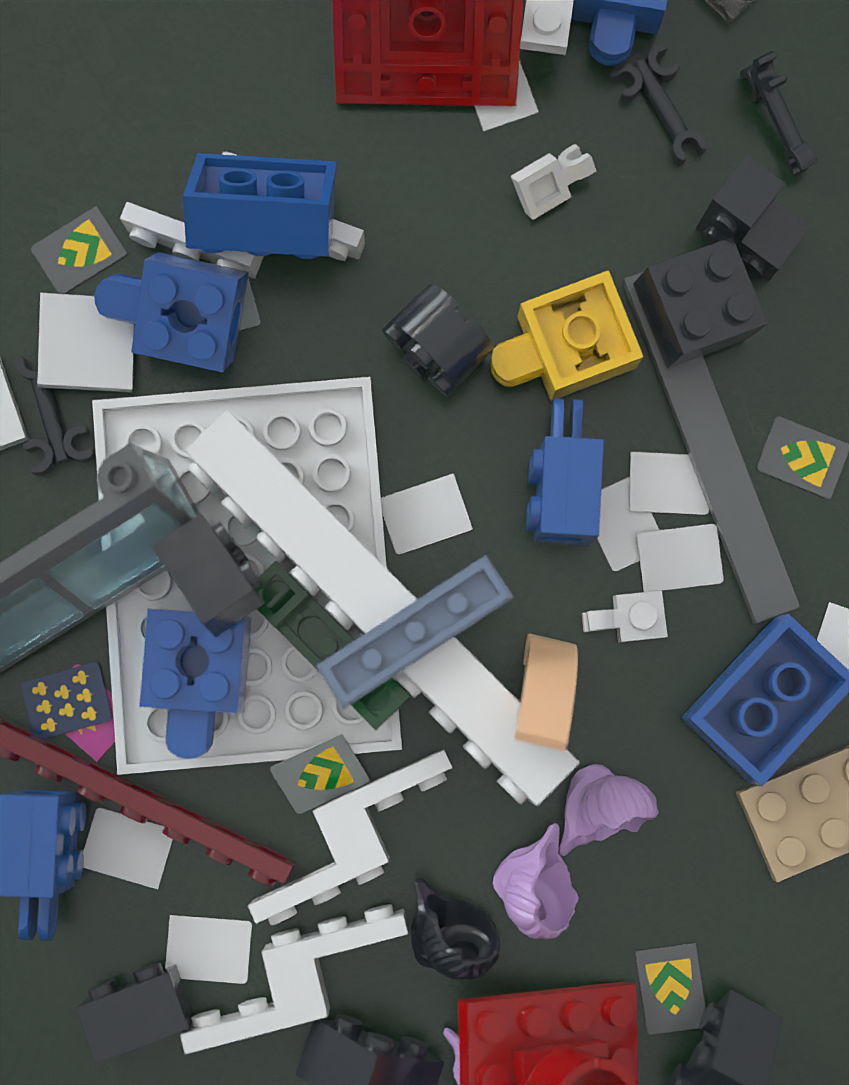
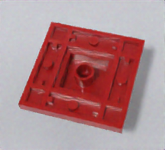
M332 0L336 103L516 106L523 0Z
M623 981L458 1000L460 1085H639L636 984Z

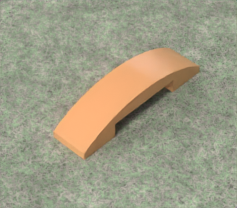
M528 634L523 665H525L523 691L517 713L514 740L565 751L576 688L578 664L576 644Z

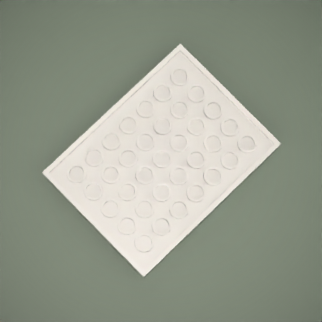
M370 377L92 400L97 474L102 462L107 457L129 443L169 459L199 513H202L212 526L219 522L223 524L248 558V563L258 577L277 561L296 580L290 572L296 565L287 556L279 562L256 538L261 530L254 523L246 529L221 503L227 496L221 490L213 496L187 469L193 461L184 450L226 409L387 569ZM144 457L148 466L154 463V461ZM98 486V493H99V500H100V499H102L104 496L102 495V493H101V491H100V489H99V486ZM141 512L102 536V550L144 524L146 521ZM167 569L106 607L117 775L287 760L340 734L344 735L354 754L402 750L399 709L377 731L351 705L343 709L319 671L256 609L247 615L252 619L244 713L216 712L213 745L210 750L197 758L183 759L176 757L168 750L165 743L168 709L139 707L148 609L194 611ZM319 590L312 597L327 611L325 606L330 600ZM354 624L346 630L355 640L364 635Z

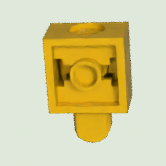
M608 270L521 303L517 318L524 334L499 343L493 349L490 367L496 381L507 387H514L541 377L550 401H552L553 398L566 396L636 369L643 359V354Z

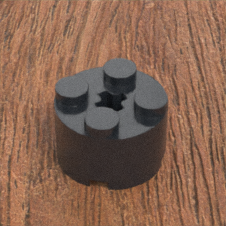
M429 284L382 329V333L399 350L403 348L407 352L402 357V360L414 374L421 378L427 373L431 384L442 395L448 397L487 358V355L493 350V345L485 331L472 316L467 320L457 310L460 304L440 287Z

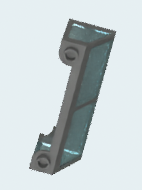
M132 443L124 446L107 457L98 470L97 482L104 496L102 499L0 563V673L166 570L152 546L200 514L169 459Z

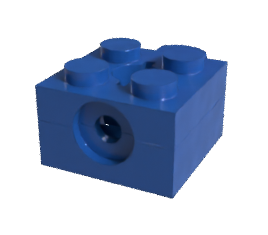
M574 0L571 19L592 23L589 49L591 56L597 62L606 66L618 65L623 63L630 55L636 31L658 34L666 11L667 0Z
M158 252L144 260L142 278L117 273L104 279L95 291V305L98 312L106 318L135 324L132 353L224 372L235 359L249 272Z
M553 398L550 436H545L540 449H533V455L530 456L528 484L536 485V497L531 496L530 502L527 504L526 530L534 531L535 543L589 546L599 537L604 439L582 438L583 400L572 399L569 417V436L563 437L564 399Z
M148 609L139 707L168 709L165 743L168 750L176 757L183 759L197 758L210 750L213 745L216 712L244 713L252 618L244 617L215 637L201 623L195 612Z
M22 789L0 794V896L20 897L18 934L21 940H33L37 929L40 940H53L57 930L59 894L74 887L75 879H81L84 855L82 850H77L78 831H83L85 827L86 804L85 802H80V794L77 791Z

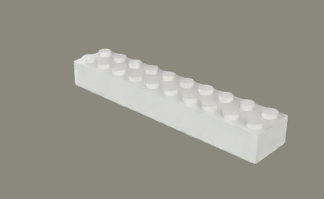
M227 409L184 450L193 461L187 469L213 496L221 490L227 496L221 503L246 529L254 523L261 530L256 538L279 562L287 556L296 565L290 571L292 575L312 596L320 590L330 600L325 608L346 630L354 624L365 634L417 600ZM455 637L394 676L411 696L416 698L422 692L435 705L428 713L448 733L457 728L468 739L462 747L482 767L486 769L492 763L503 774L497 782L520 804L528 799L538 806L580 763L567 749L562 751L514 740L520 702Z

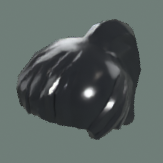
M417 878L414 888L417 894L418 910L411 924V944L417 962L424 967L435 969L450 979L472 980L484 976L498 960L500 939L490 913L482 908H476L465 901L443 897L424 879Z

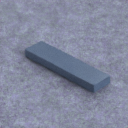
M485 555L322 661L316 667L344 709L511 600L513 595Z

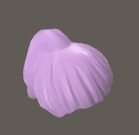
M593 764L578 770L571 779L566 798L565 828L558 854L566 856L578 845H585L594 840L602 841L622 829L637 832L645 821L657 817L659 811L657 809L656 797L646 785L630 777L615 776L603 765Z
M557 823L551 824L539 841L528 847L513 851L500 863L494 873L493 886L504 902L507 915L523 934L533 939L558 937L569 926V921L575 913L574 909L579 900L577 892L572 887L567 866L558 854L559 826Z

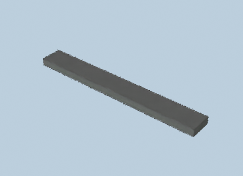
M643 272L624 278L622 284L710 513L717 526V531L753 624L799 608V602L704 357L700 356L667 368L633 286V283Z

